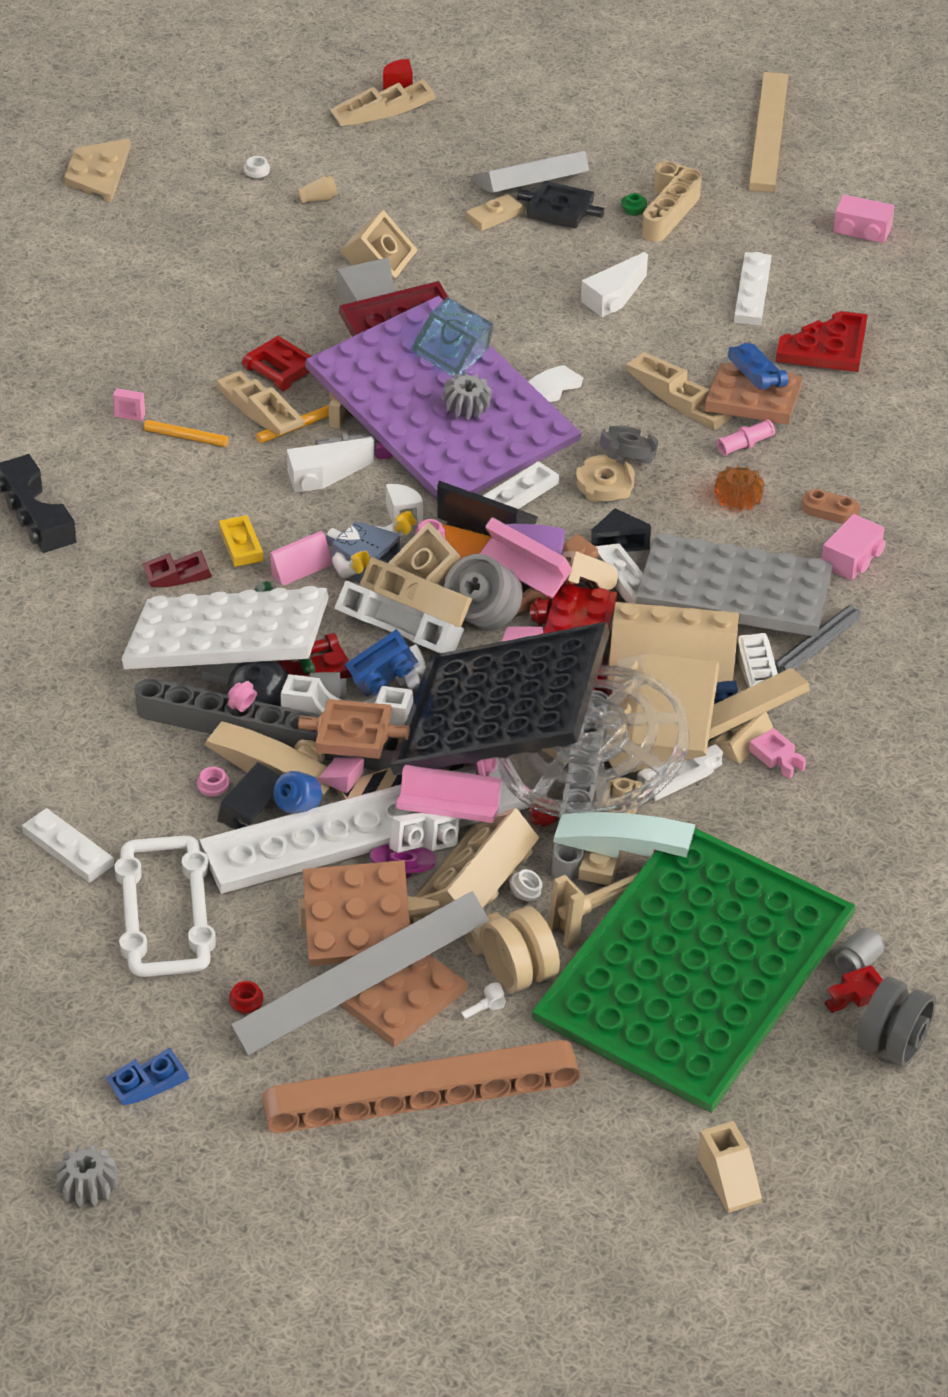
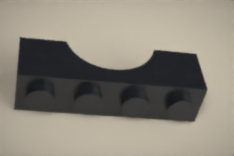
M26 454L0 462V493L5 494L9 509H15L20 526H26L28 529L31 543L33 545L38 544L43 553L77 543L75 521L64 504H48L34 499L43 490L41 471L31 455Z

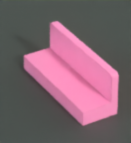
M492 517L485 526L491 535V539L480 554L488 555L514 572L521 583L548 598H553L572 571L566 558Z
M405 765L402 771L401 794L396 801V809L492 823L499 810L502 778Z

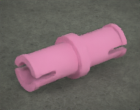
M766 419L751 427L743 426L738 429V432L719 438L717 440L718 450L723 456H727L744 447L746 449L752 448L755 443L775 435L774 425L769 419Z

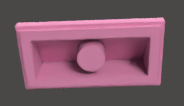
M322 531L270 552L271 575L281 585H287L332 565V557Z

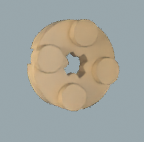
M607 455L593 456L584 461V466L577 468L576 486L585 495L586 500L590 502L627 499L634 487L635 472L633 467L626 461L625 465Z

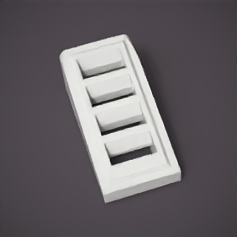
M766 633L737 637L736 657L748 688L764 681H755V679L770 678L778 674Z

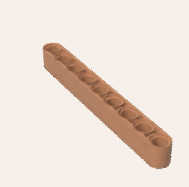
M555 1040L276 1085L265 1090L262 1094V1103L269 1130L278 1134L566 1087L575 1084L580 1079L581 1074L571 1043L565 1040Z

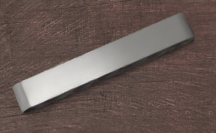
M592 691L578 742L572 745L559 821L562 814L591 812L610 704L607 695L600 691ZM554 843L550 868L552 877L556 879L566 875L571 881H575L579 877V868L582 863L584 850Z

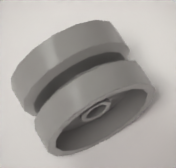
M472 554L463 557L452 566L444 583V587L472 598L464 620L479 629L494 630L503 627L514 618L521 605L523 593L518 577L514 572L488 555Z

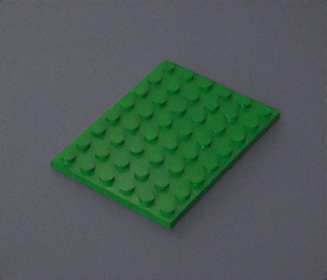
M695 828L687 857L658 850L654 852L532 1010V1019L712 1113L853 917L855 905Z

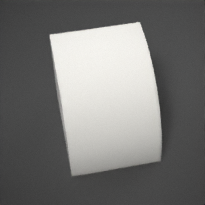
M386 484V507L392 523L396 522L395 518L400 513L411 511L417 522L415 525H419L423 521V500L419 493L405 485Z

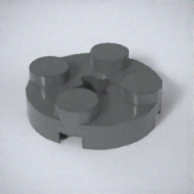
M610 426L608 432H606L605 428L602 429L599 441L600 445L608 450L607 456L611 459L624 460V457L646 464L652 462L658 447V440L653 435L648 434L647 439L640 436L641 430L628 426Z

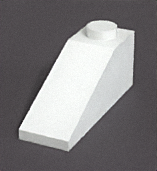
M643 252L582 280L581 302L600 317L623 308L647 276L648 254Z
M372 437L287 449V469L294 493L323 489L374 463V440Z

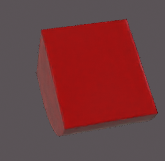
M410 59L396 60L384 67L383 90L397 83H400L403 88L413 84V71Z

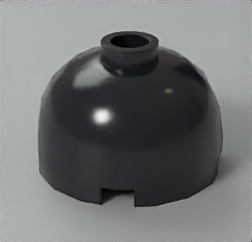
M276 661L241 662L236 665L229 675L227 691L229 693L231 688L238 682L242 684L249 681L257 692L254 701L281 707V691L288 675Z

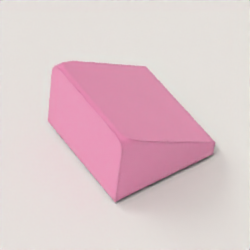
M334 758L319 777V781L344 793H348L363 774L364 758Z

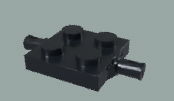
M544 181L541 188L534 192L519 189L517 192V200L531 202L527 208L528 218L577 228L581 220L587 215L602 218L605 211L604 207L591 205L594 201L593 191Z

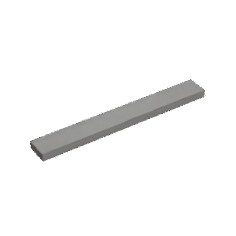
M472 890L230 1026L245 1054L249 1056L490 920Z

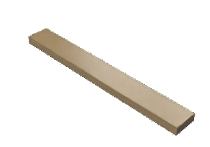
M764 72L749 184V190L775 193L789 74Z

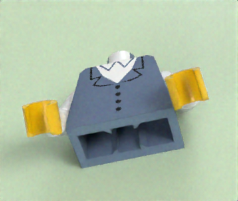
M411 511L400 513L395 518L396 522L386 527L355 522L344 533L335 528L330 529L326 535V541L332 547V564L339 576L343 579L351 577L360 583L371 557L389 563L400 551V536L402 534L407 535L411 531V526L417 523Z

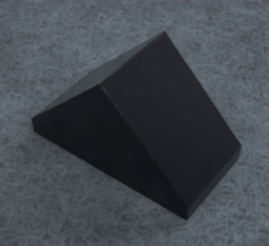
M616 508L591 530V544L595 547L619 543L626 552L650 550V524Z

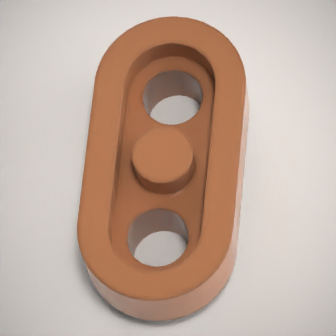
M813 489L803 495L802 509L808 515L844 524L853 514L859 516L860 505L851 497L833 494L821 489Z

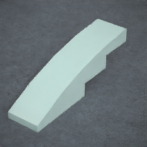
M630 813L562 814L553 842L614 858L619 857L621 850L650 858L654 850L687 857L695 824Z

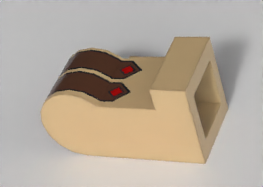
M577 551L562 552V556L566 558L572 568L571 573L563 584H578L581 581L589 589L604 588L607 590L616 586L618 572L613 565Z

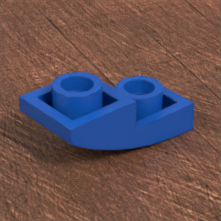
M170 1047L141 1066L134 1059L105 1077L122 1105L143 1101L190 1079L187 1071Z

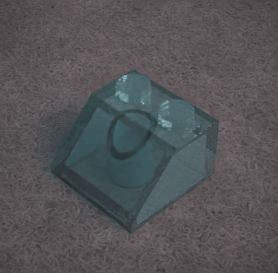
M447 297L431 311L412 345L411 351L452 376L454 373L461 375L489 349L494 324Z

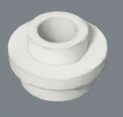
M261 156L248 158L244 165V173L252 178H261L270 172V165Z
M524 869L514 873L510 878V888L517 898L532 902L540 896L542 881L535 872Z

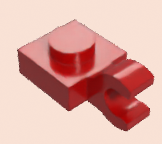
M872 965L843 974L840 984H835L827 989L828 994L832 998L826 1000L824 1004L831 1013L844 1009L851 1001H854L858 1007L868 1005L883 979Z

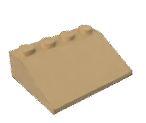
M615 602L607 685L610 686L612 691L618 660L644 653L714 660L719 664L717 682L733 681L739 613Z
M651 653L629 656L617 661L602 751L617 775L706 756L719 672L717 661Z

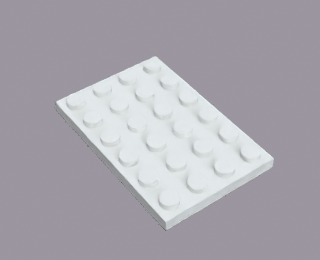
M306 586L296 590L276 588L265 592L245 590L241 593L233 594L215 592L211 595L201 596L185 594L181 597L167 598L162 595L147 599L122 656L123 668L141 669L309 659L328 601L327 588Z

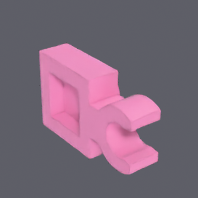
M774 728L750 741L749 751L769 768L776 765L780 766L781 773L785 777H793V766L801 771L805 770L806 759L804 756L794 753L795 745Z

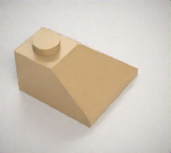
M382 210L356 232L340 252L352 265L388 258L390 260L392 279L394 280L417 252V249L388 214Z
M428 522L388 564L444 587L446 576L452 566L460 560V554Z

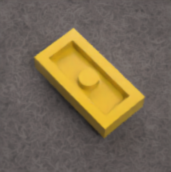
M248 515L219 520V530L234 567L264 561L263 550Z

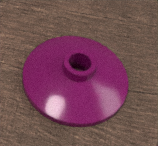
M390 844L378 846L370 852L372 863L405 860L406 878H410L414 873L432 869L437 861L436 855L423 847L397 853L389 848Z

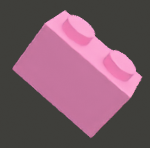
M843 194L835 211L833 232L885 243L892 227L895 205Z
M853 514L823 545L822 560L833 563V573L852 581L860 572L864 573L867 570L870 561L875 556L879 557L885 548V541L883 540L885 527Z

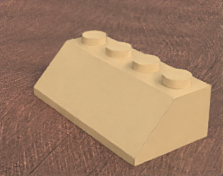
M517 808L497 814L492 823L478 821L473 824L413 897L438 900L440 908L473 890L483 908L499 895L498 889L516 873L515 868L533 853L531 848L540 837Z

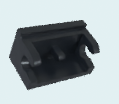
M257 762L221 801L217 822L224 823L235 830L247 827L237 819L251 825L255 817L273 799L274 786L280 775Z

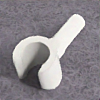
M491 983L484 989L485 999L460 1012L464 1020L487 1008L491 1010L504 1008L506 1000L501 984Z

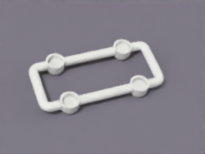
M182 835L135 839L126 842L121 847V858L115 863L114 869L116 880L123 886L126 933L120 937L119 945L121 955L128 960L129 970L136 976L150 977L195 973L206 969L210 964V952L216 946L215 930L207 924L203 878L209 871V862L207 855L201 852L198 840L192 836ZM187 849V853L182 857V872L190 879L194 927L188 932V942L190 949L197 954V958L142 963L141 958L145 956L148 948L146 936L139 931L136 884L142 877L141 862L134 858V853Z

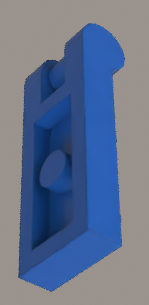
M743 343L740 346L729 347L728 358L757 389L765 390L773 385L777 388L788 385L787 372L779 370L755 344Z

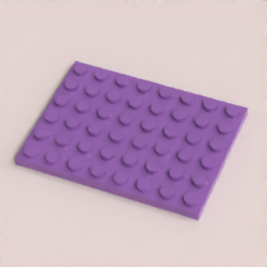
M439 296L306 359L305 368L436 499L439 481L477 494L579 441L581 437V432ZM466 371L469 376L477 374L479 379L487 380V385L491 388L492 393L487 412L482 413L479 418L471 416L469 420L465 416L456 418L455 412H447L446 405L443 404L442 394L447 379H451L454 373L462 376Z

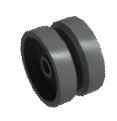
M886 977L874 992L863 1015L857 1037L858 1047L873 1054H878L885 1049L888 1061L902 1067H907L927 1035L935 1012L936 997L918 989L908 995L906 983L892 977Z

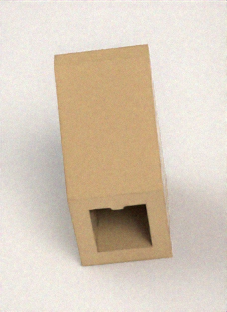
M730 1121L701 1130L698 1160L727 1212H734L762 1203V1196L750 1149L735 1122Z

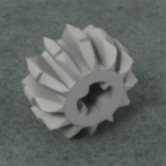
M465 371L462 376L454 373L451 379H447L444 385L442 400L443 404L446 405L447 412H455L456 418L465 416L469 420L471 416L479 418L482 413L487 412L492 393L486 379H479L477 374L469 376Z
M93 1144L88 1150H82L77 1145L75 1153L64 1152L63 1161L57 1162L55 1168L57 1177L55 1182L59 1193H63L66 1203L76 1200L79 1208H81L85 1201H90L96 1207L98 1197L109 1200L110 1190L116 1189L118 1181L116 1175L117 1164L114 1159L110 1158L107 1149L97 1152Z

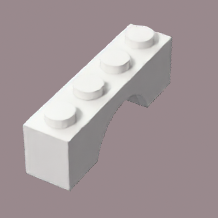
M346 580L334 608L390 632L397 629L402 637L438 653L455 651L464 631L462 627L450 624Z
M288 674L281 691V707L321 715L324 712L328 699L341 700L326 690L320 678ZM381 686L373 698L364 702L391 705L392 716L390 724L404 726L413 704V690Z

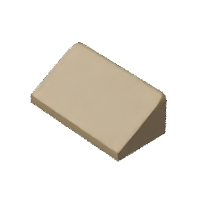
M767 712L717 735L709 743L708 747L716 744L723 751L722 756L741 764L751 753L749 751L750 741L773 729Z

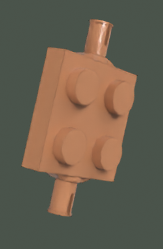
M328 699L326 708L319 718L300 716L298 722L300 730L317 731L316 753L380 759L383 745L389 737L407 740L409 736L408 725L390 724L392 706L388 704Z

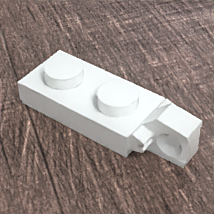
M714 744L707 748L706 756L643 769L637 773V781L642 782V788L654 801H657L712 774L714 769L722 765L723 751Z

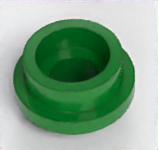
M631 193L622 198L621 207L626 214L637 216L642 214L647 208V200L638 193Z

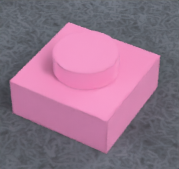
M116 388L113 394L114 416L142 421L145 416L144 393Z

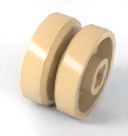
M525 906L511 912L508 920L505 917H498L482 925L480 939L487 965L494 978L507 993H517L528 988L532 984V980L541 983L558 974L560 960L553 934L542 915L532 906Z

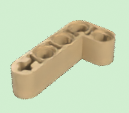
M662 161L656 164L654 191L659 195L643 213L642 237L645 240L651 242L662 241L699 200L702 175L698 170L669 161Z

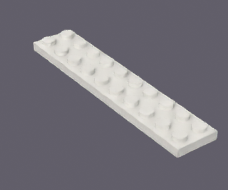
M508 757L498 758L496 770L490 775V777L502 778L500 805L497 814L513 808H517L518 811L528 809L532 804V798ZM473 765L452 770L476 775ZM401 785L313 808L307 812L295 813L199 839L201 852L207 855L209 869L220 893L223 894L302 872L303 869L316 868L370 853L378 846L390 844L392 817L420 812L396 809V801L401 794ZM460 818L459 828L477 823L478 821Z

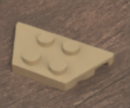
M130 139L75 148L64 176L65 185L74 189H80L89 195L95 192L102 195L104 201L112 202L131 147Z

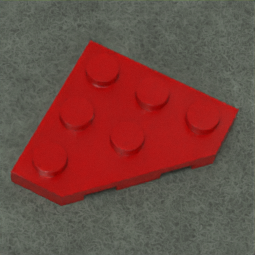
M839 311L832 314V319L822 323L818 320L803 326L801 332L791 335L787 333L780 336L775 362L859 372L868 314Z

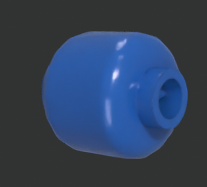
M289 771L277 779L273 796L275 803L281 810L297 814L307 812L319 806L322 799V788L318 780L312 775L299 771Z

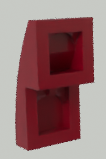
M202 550L174 561L171 554L168 553L142 563L151 587H172L212 577Z

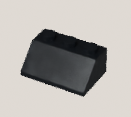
M442 481L438 482L437 518L447 521L446 525L461 529L466 528L476 533L491 536L485 526L492 517L504 524H536L538 518L536 515Z

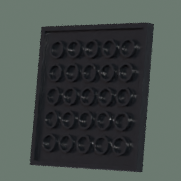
M601 622L430 655L404 725L409 726L408 739L399 738L390 762L393 774H402L405 765L444 769L456 764H473L480 760L496 757L506 758L510 755L524 752L535 753L542 749L558 746L563 748L577 743L610 634L607 623Z

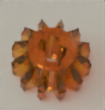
M738 464L735 468L726 466L725 471L718 472L714 487L715 498L719 500L720 505H728L729 510L737 507L740 511L744 507L753 510L755 504H760L764 492L763 478L760 477L759 471H751L750 466L742 468Z

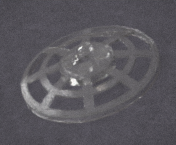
M600 665L597 675L630 678V680L624 684L609 680L595 681L594 687L609 688L616 691L607 699L590 698L578 742L568 747H553L557 756L550 765L541 759L537 752H525L531 765L543 774L534 790L525 786L508 766L506 759L517 754L506 758H495L500 776L507 788L520 801L535 810L552 816L561 817L562 814L585 812L622 813L631 810L659 794L677 775L687 756L690 740L688 720L684 708L676 695L662 682L643 672L625 667ZM647 684L658 690L669 699L675 712H655L649 700L637 689ZM630 696L641 705L645 712L625 714L619 704L626 697ZM648 724L647 734L641 746L629 740V726ZM658 724H678L677 742L671 757L665 763L650 753L657 740ZM588 728L597 729L596 732L582 733ZM621 751L631 756L620 765L608 770L604 768L603 762L612 759ZM568 762L579 765H590L592 773L580 774L562 770ZM641 762L657 773L640 787L621 796L611 798L607 781L627 774ZM555 780L573 785L594 784L598 801L567 802L546 797V794Z

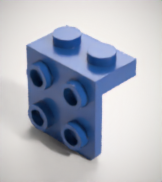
M396 629L345 663V666L353 676L352 679L367 697L371 694L376 695L381 686H388L387 683L395 677L401 678L408 675L414 669L413 665L419 661Z

